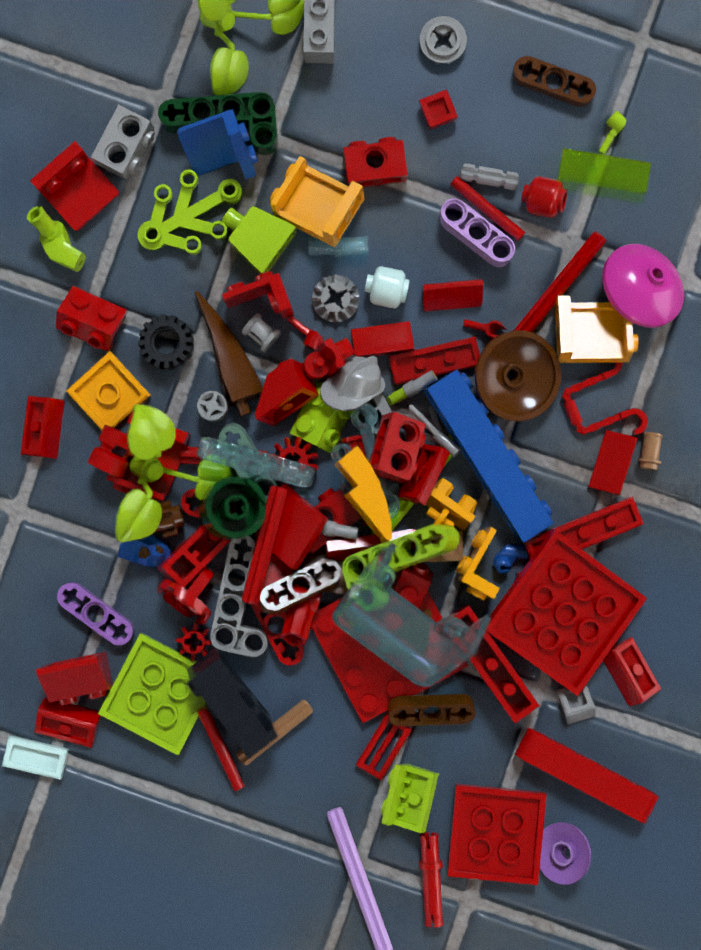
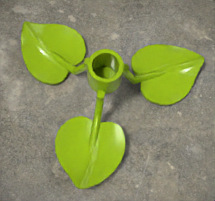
M197 0L201 23L206 27L215 29L214 35L220 37L228 46V48H218L211 60L210 77L214 96L233 94L241 88L248 76L249 62L246 54L243 51L235 50V45L224 34L225 31L230 30L234 26L235 17L259 20L271 19L272 31L276 34L286 35L299 25L304 14V0H268V10L270 12L268 14L233 11L231 4L236 0Z
M134 405L133 417L128 431V446L130 452L134 455L130 461V471L133 475L139 477L138 484L143 486L146 494L139 489H134L123 498L119 506L115 525L116 540L119 542L146 538L158 528L162 518V509L159 502L151 499L153 492L147 482H154L160 479L163 473L197 482L195 496L200 501L206 490L214 483L227 477H238L229 459L218 453L210 454L200 462L198 476L163 467L162 463L155 458L161 457L160 450H166L173 445L175 427L172 420L165 413L147 405Z

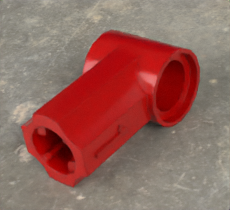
M294 583L292 587L298 594H304L309 590L308 586ZM322 593L288 609L281 638L287 643L296 646L306 645L313 616L316 617Z

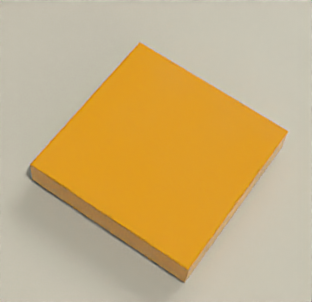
M111 351L66 390L101 430L105 424L116 428L133 412L135 404H143L151 396Z

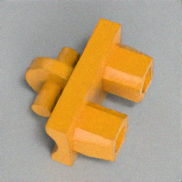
M441 478L435 484L425 504L429 507L426 515L435 520L432 525H455L464 531L475 518L473 513L477 501L464 494L459 502L456 503L448 497L454 489L453 484Z

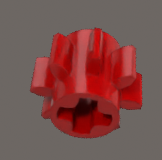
M196 622L193 625V630L183 626L181 629L185 634L184 637H179L175 640L178 643H182L183 646L179 654L191 653L192 661L196 659L199 652L203 656L207 655L208 651L205 649V646L212 645L211 640L206 635L209 633L210 628L203 631L199 629V624ZM194 633L197 634V639L202 640V644H199L196 649L193 648V643L188 642V639Z

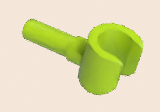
M616 111L606 121V124L612 130L608 133L598 150L602 154L606 153L613 139L626 124V118L619 111Z

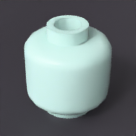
M379 266L375 270L374 275L368 274L365 292L370 293V302L372 304L396 309L400 303H405L410 280L405 279L406 276L402 270Z

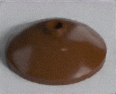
M516 330L505 332L492 339L480 353L475 368V386L480 400L494 415L511 421L530 420L546 411L558 394L561 384L560 361L550 343L541 336L529 331ZM509 370L514 372L512 380H509L507 377Z

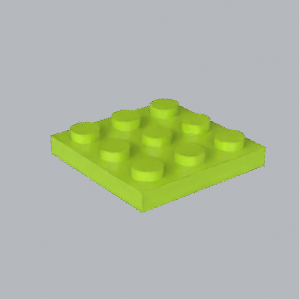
M141 632L98 714L179 755L199 717L197 710L206 704L202 696L197 697L187 684L190 680L187 669L197 661H192L190 657L184 654L180 655L179 651Z

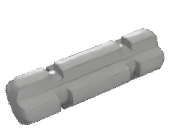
M465 163L462 165L460 178L467 182L476 180L478 184L494 187L503 185L505 189L515 190L518 185L519 174L510 171L503 173V170L483 166L475 168V165Z

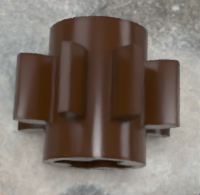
M171 500L160 502L162 518L158 528L155 530V534L162 532L164 538L179 535L178 528L185 526L180 505L172 506Z

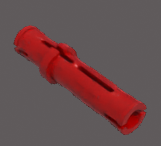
M429 832L419 834L422 858L419 861V869L422 870L424 925L431 928L432 923H434V928L444 925L440 869L443 867V862L439 859V833L432 832L431 836H429Z

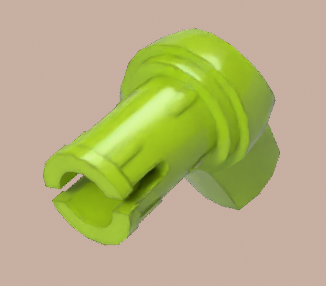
M38 206L32 208L27 214V220L38 230L40 234L39 240L46 254L53 262L79 272L85 263L86 255L71 245L64 225L59 221H53L41 206L40 208Z

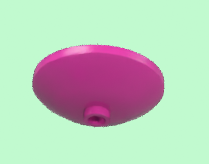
M627 244L616 249L608 257L603 267V286L610 303L620 315L636 325L656 328L668 324L679 314L684 302V288L677 269L666 256L646 245Z

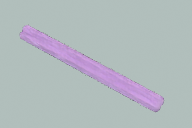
M341 807L331 809L327 812V817L375 949L393 950L343 809Z

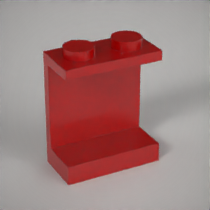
M133 412L130 414L128 424H131ZM175 428L173 445L166 450H160L161 457L155 459H158L163 467L178 471L181 463V447L188 445L191 434ZM134 456L127 458L129 466L123 479L110 474L106 478V480L113 482V489L127 494L131 489H139L146 494L143 486L138 484L139 477L133 475L130 471V461ZM163 473L160 479L154 482H147L153 492L151 499L157 502L158 500L167 501L175 476Z

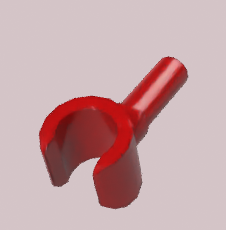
M293 316L289 317L288 322L307 336L303 345L316 350L323 342L322 336L317 331L305 327Z
M465 319L463 324L465 327L485 332L491 339L498 336L495 334L498 329L507 330L497 320H493L488 324H482Z

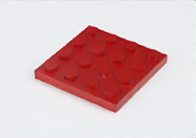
M551 529L483 626L487 632L578 696L647 598L557 530Z
M403 569L383 576L389 594L388 603L384 608L362 612L354 607L350 596H343L317 610L316 617L313 616L311 623L318 641L362 723L387 711V706L391 699L397 696L416 695L468 667L452 634L442 622L443 618L428 591L418 610L419 612L427 606L432 612L426 656L382 650L379 646L378 641L417 614L389 601ZM369 590L367 594V599L371 604L373 601V594Z

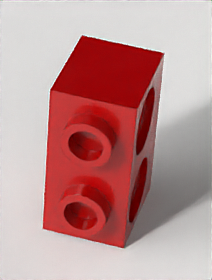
M396 412L382 415L369 460L376 476L398 484L408 482L414 477L418 467L416 461L417 454L423 447L426 438L424 433L426 423ZM400 428L406 432L405 442L399 436ZM392 456L398 460L397 470L391 465Z

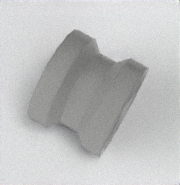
M208 391L200 396L197 409L204 419L209 422H218L228 414L229 405L222 394L217 391Z

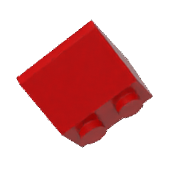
M107 651L49 663L36 669L37 677L49 702L59 701V705L77 702V696L88 694L89 699L106 696V690L111 689L113 686Z

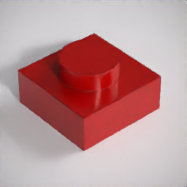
M447 89L419 100V105L429 130L453 122L458 118Z

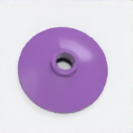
M558 822L547 826L543 830L541 871L548 879L562 885L572 884L581 880L587 873L591 863V849L586 836L580 829L569 823ZM566 847L570 850V858L565 853Z

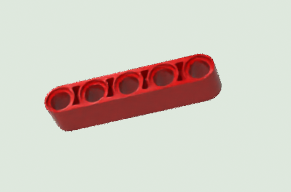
M528 727L515 752V755L522 760L646 824L659 799V796L652 791Z

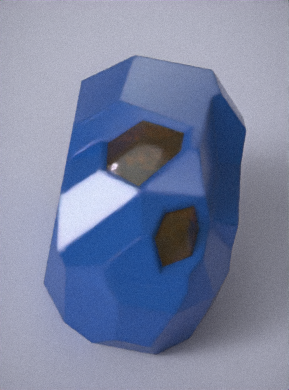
M149 535L143 539L121 542L117 557L148 567H156L171 554V551L163 540Z

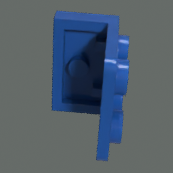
M233 109L178 129V138L192 170L197 175L239 162L246 180L257 176L253 165L258 162L253 145H246V141L250 140L244 122L238 124Z

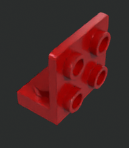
M76 141L30 180L75 231H79L120 194L118 189L92 162Z
M272 271L262 273L255 277V282L244 285L243 282L235 283L226 288V293L221 294L228 308L267 294L275 314L281 312L283 320L294 316L279 273L274 275Z

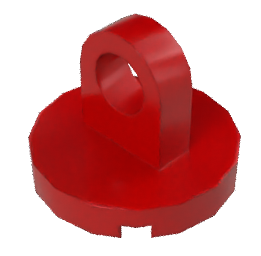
M205 566L185 588L168 579H163L157 587V592L159 594L164 593L162 596L164 601L183 616L191 618L194 615L198 617L196 623L205 624L212 613L198 599V596L209 583L214 572Z

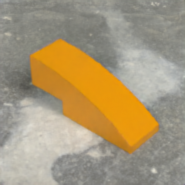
M356 446L334 464L353 487L344 496L381 542H387L393 538L387 501L369 461L359 447Z

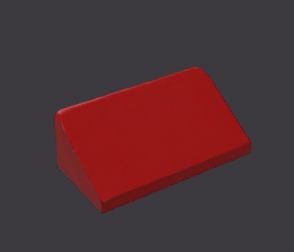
M483 280L424 284L422 288L424 311L482 306Z
M410 321L351 329L355 356L366 358L408 352L415 349Z
M28 396L20 455L52 459L58 457L64 411L63 400L50 397Z
M605 430L588 487L613 495H620L637 442L636 437Z
M629 637L613 646L603 660L629 706L641 704L661 690L633 637Z
M44 697L37 711L34 732L92 748L101 715L98 714L99 711L75 704L59 705V701L49 702L48 698Z

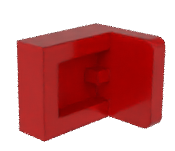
M423 563L403 569L389 601L417 613L430 587L434 573Z

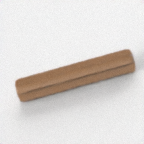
M305 699L301 700L273 723L278 734L275 740L249 759L240 749L236 754L238 759L244 765L251 763L313 713L312 706Z

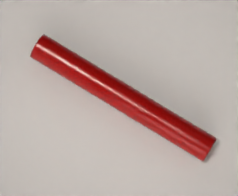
M456 176L450 183L451 187L514 239L519 241L525 234L524 230L460 177Z
M206 706L201 707L197 710L199 718L233 790H240L245 785L213 716Z

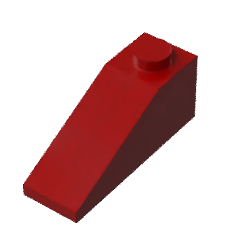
M231 508L228 509L230 514L235 513ZM202 524L157 569L168 580L184 588L231 540H224L214 536Z

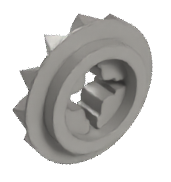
M447 16L435 17L429 20L421 30L420 48L425 57L431 59L436 64H450L452 61L460 58L466 48L467 35L465 29L454 18ZM450 34L448 39L450 48L445 45L436 48L438 43L436 35L443 38Z
M334 274L322 278L314 287L312 304L316 313L324 320L343 322L356 312L359 305V292L356 285L348 277ZM328 288H331L337 294L346 291L341 298L343 309L337 306L336 303L324 305L331 298Z

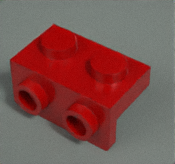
M73 286L57 310L56 328L67 336H74L87 342L94 348H101L109 352L112 348L113 338L126 318L127 310Z

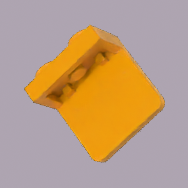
M493 527L478 530L470 544L474 547L470 557L464 556L456 569V572L459 573L457 580L468 585L466 591L483 601L486 597L494 599L500 589L473 573L497 531Z

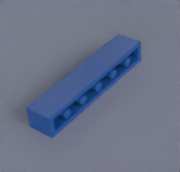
M457 369L424 389L423 392L455 443L462 448L461 453L516 540L525 543L554 524L550 518L553 512L546 501H540L534 491L537 487L528 474L524 476L518 467L521 461L512 449L508 450L502 440L505 439V436L496 423L491 424L486 416L489 410L480 398L476 400L470 389L473 388V385L464 372L460 374Z

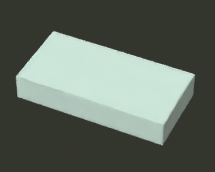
M11 735L8 738L2 766L60 780L63 777L69 749Z

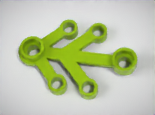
M184 170L180 175L182 186L174 215L164 222L166 205L172 200L173 193L169 186L165 184L158 185L154 190L156 201L151 219L144 222L138 230L140 244L148 250H158L162 246L168 245L186 250L190 255L199 254L202 250V243L198 237L188 236L183 238L170 234V232L179 227L211 235L215 240L225 239L228 235V228L222 221L211 223L196 219V217L223 202L228 205L238 203L243 194L239 182L234 179H225L220 183L218 191L189 207L193 189L198 185L199 179L193 170ZM187 175L195 177L194 182L191 184L184 183V178ZM227 186L235 187V192L232 195L224 193ZM161 190L169 192L168 197L165 199H160L158 193ZM216 226L224 228L222 235L218 236L213 233ZM150 230L157 231L158 235L155 239L147 238V233ZM190 241H197V249L189 250L188 243Z

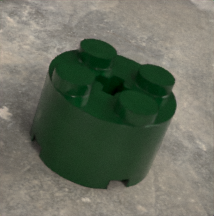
M242 477L224 478L211 485L204 493L199 505L201 520L206 529L218 538L235 540L249 536L256 532L264 522L266 516V497L262 489L250 479ZM236 503L238 506L235 509L236 513L230 514L228 511L230 508L229 504Z

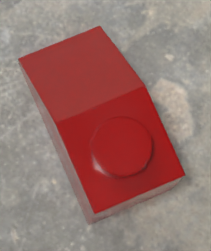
M290 358L278 364L276 369L267 374L255 412L256 420L275 426L319 396L313 379L304 372L302 363Z

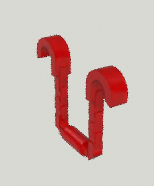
M615 362L612 370L564 389L561 398L565 401L563 405L572 426L575 425L576 427L575 432L586 435V433L596 431L630 415L637 416L640 421L638 428L632 430V436L645 431L648 424L647 416L642 410L636 408L624 410L615 414V416H610L600 422L584 427L581 424L583 420L574 399L571 400L570 398L571 393L580 391L585 387L592 386L617 374L621 370L623 362Z

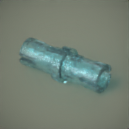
M368 236L341 238L336 247L317 238H308L309 257L336 255V258H342V255L368 256Z

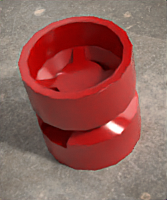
M105 424L98 438L100 446L93 448L87 463L123 479L129 466L127 458L134 456L128 446V434ZM117 445V447H116V450H117L116 453L111 452L112 449H114L115 446Z

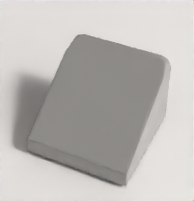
M587 684L578 696L567 688L557 690L567 724L582 721L596 715L595 705Z

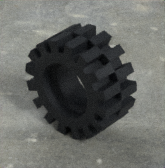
M162 314L158 318L156 316L152 317V321L146 322L143 325V331L140 330L139 333L140 340H138V346L141 349V355L148 363L161 370H175L178 366L185 365V361L191 358V352L194 350V337L189 327L173 315L167 316ZM165 331L174 333L178 339L177 348L169 354L160 353L155 346L157 336Z

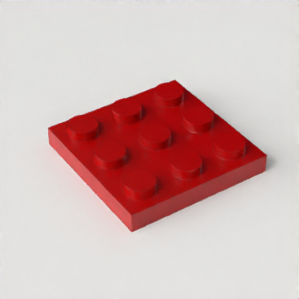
M456 783L447 875L449 877L538 885L547 794L539 791Z

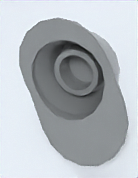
M355 356L345 361L346 365L339 372L329 377L322 384L320 390L321 398L326 405L337 410L347 411L359 408L374 397L379 396L384 392L386 384L381 377V372L377 365V357L370 356L365 358Z

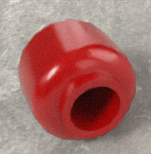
M536 176L530 185L525 184L521 200L526 203L528 213L554 218L558 212L562 213L564 211L568 190L564 189L563 183L557 179Z

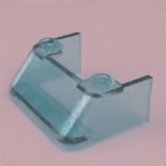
M391 543L365 567L338 603L332 618L338 627L413 683L429 687L475 654L491 618L485 615L471 627H468L456 617H445L439 622H435L390 588L395 580V574L387 563L397 547Z

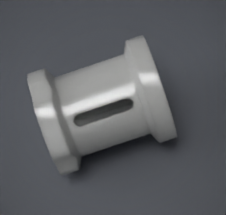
M257 313L249 320L241 332L245 336L249 335L261 346L260 350L266 352L279 338L281 331L272 329L261 319L262 316Z

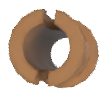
M644 432L642 454L637 462L640 463L639 468L657 471L658 465H661L662 462L659 461L663 434Z

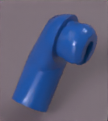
M507 544L495 555L493 566L498 573L505 574L510 571V567L518 559L529 560L528 554L523 545Z

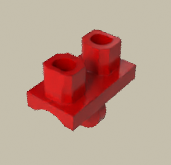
M332 338L323 341L313 353H310L303 362L304 372L311 378L319 379L323 377L324 381H326L346 365L345 361L353 356L355 351L347 338L336 343L333 342Z

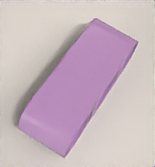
M452 198L443 204L439 220L440 224L448 232L495 267H503L510 262L515 253V245L507 235L460 199ZM451 208L456 209L460 212L461 218L457 221H451L446 217L445 212ZM479 227L484 231L485 235L482 239H474L470 236L469 229ZM496 245L504 246L508 251V256L505 258L496 257L493 253V247Z

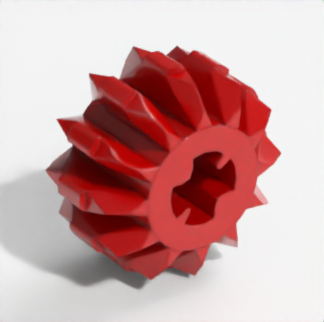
M286 437L284 442L287 448L283 449L280 444L276 443L274 447L280 452L279 456L275 454H269L268 456L269 459L278 461V464L270 465L268 468L269 471L281 470L274 478L277 482L284 475H287L285 485L290 487L292 477H295L297 486L301 487L303 483L300 476L304 475L307 480L311 481L313 477L306 472L307 469L318 470V465L309 463V460L317 459L318 454L306 455L312 448V444L307 443L301 449V437L296 438L295 446H291L289 437ZM291 454L293 457H295V454L301 457L298 461L301 466L297 470L292 467V470L286 467L289 463L286 458Z

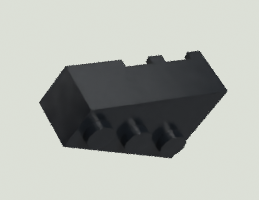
M217 648L187 669L190 679L187 684L191 691L197 697L202 696L210 714L215 719L218 718L227 734L232 740H235L248 759L278 737L267 709Z

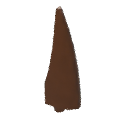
M197 291L194 294L212 340L221 385L230 407L236 406L240 417L251 414L247 401L261 395L263 387L245 351L216 310Z

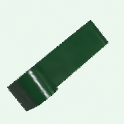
M265 92L170 99L164 101L158 109V116L165 130L177 134L179 128L200 121L195 115L201 109L209 110V117L225 112L229 107L234 106L240 109L239 114L236 116L238 124L244 122L245 127L250 129L252 145L258 154L271 155L278 147L275 104L273 98ZM260 104H266L270 107L269 111L264 115H258L254 112L255 108ZM186 110H188V114L191 119L190 121H187L186 119ZM172 112L177 113V116H175V121L169 120V118H171ZM268 133L272 136L271 142L265 145L257 142L260 134Z

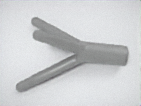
M409 405V410L420 422L426 423L425 427L432 433L426 434L425 440L436 441L441 447L447 449L453 457L457 456L462 448L442 431L433 406L429 407V412L434 426L413 405ZM402 431L401 436L406 437V432Z

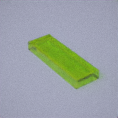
M563 148L557 180L645 194L647 192L651 163Z

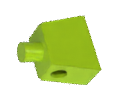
M252 206L245 216L231 207L222 219V222L233 230L228 239L230 245L259 274L270 271L297 233L294 225L255 206Z

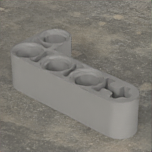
M249 535L231 540L229 544L210 640L212 645L221 651L257 657L267 649L269 639L264 630L242 624L247 604L242 601V594L249 567L242 563L232 564L233 558L236 560L240 558L241 551L236 549V545L242 543L243 539H246L247 545L251 546L252 550L251 552H245L243 561H249L250 567L256 540L253 536ZM233 569H241L245 573L246 579L242 585H235L231 582L230 573ZM233 598L239 603L237 614L230 615L224 610L226 599ZM227 628L232 632L233 640L231 643L223 644L219 641L217 637L219 629ZM257 634L262 638L263 645L260 649L252 650L248 647L247 637L249 635Z

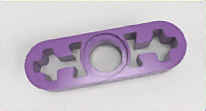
M76 582L66 583L58 590L57 600L60 606L112 644L123 645L133 638L135 633L133 623L81 584ZM76 589L78 591L76 597L81 601H86L87 597L91 599V601L84 605L81 613L77 609L82 605L76 601L70 603L66 601L68 598L67 594H65L66 590L72 591ZM92 605H99L104 610V617L100 622H93L88 617V610ZM112 614L115 618L110 622L116 626L124 624L126 626L124 631L127 633V637L121 636L117 639L114 636L116 633L115 629L107 626L106 630H104L101 626L108 622Z

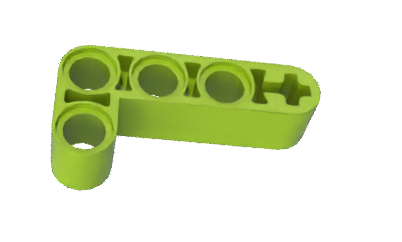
M430 525L347 557L343 562L342 571L354 607L362 612L384 608L388 603L389 594L383 576L453 551L459 544L458 531L450 525ZM443 535V539L439 541V544L431 543L430 540L438 539ZM413 541L417 545L415 556L412 555L410 550ZM386 552L390 555V563L388 565L384 561ZM360 562H362L364 565V571L362 575L360 574L358 569ZM369 590L373 594V601L371 604L367 599V594Z

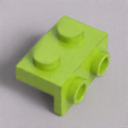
M315 380L314 384L319 396L302 407L290 434L295 437H301L302 440L331 453L334 446L338 444L341 432L354 410L342 411L326 405L320 393L323 383Z
M407 763L396 764L388 778L390 788L388 797L384 800L381 808V814L383 815L382 824L387 826L397 825L418 833H425L439 773Z

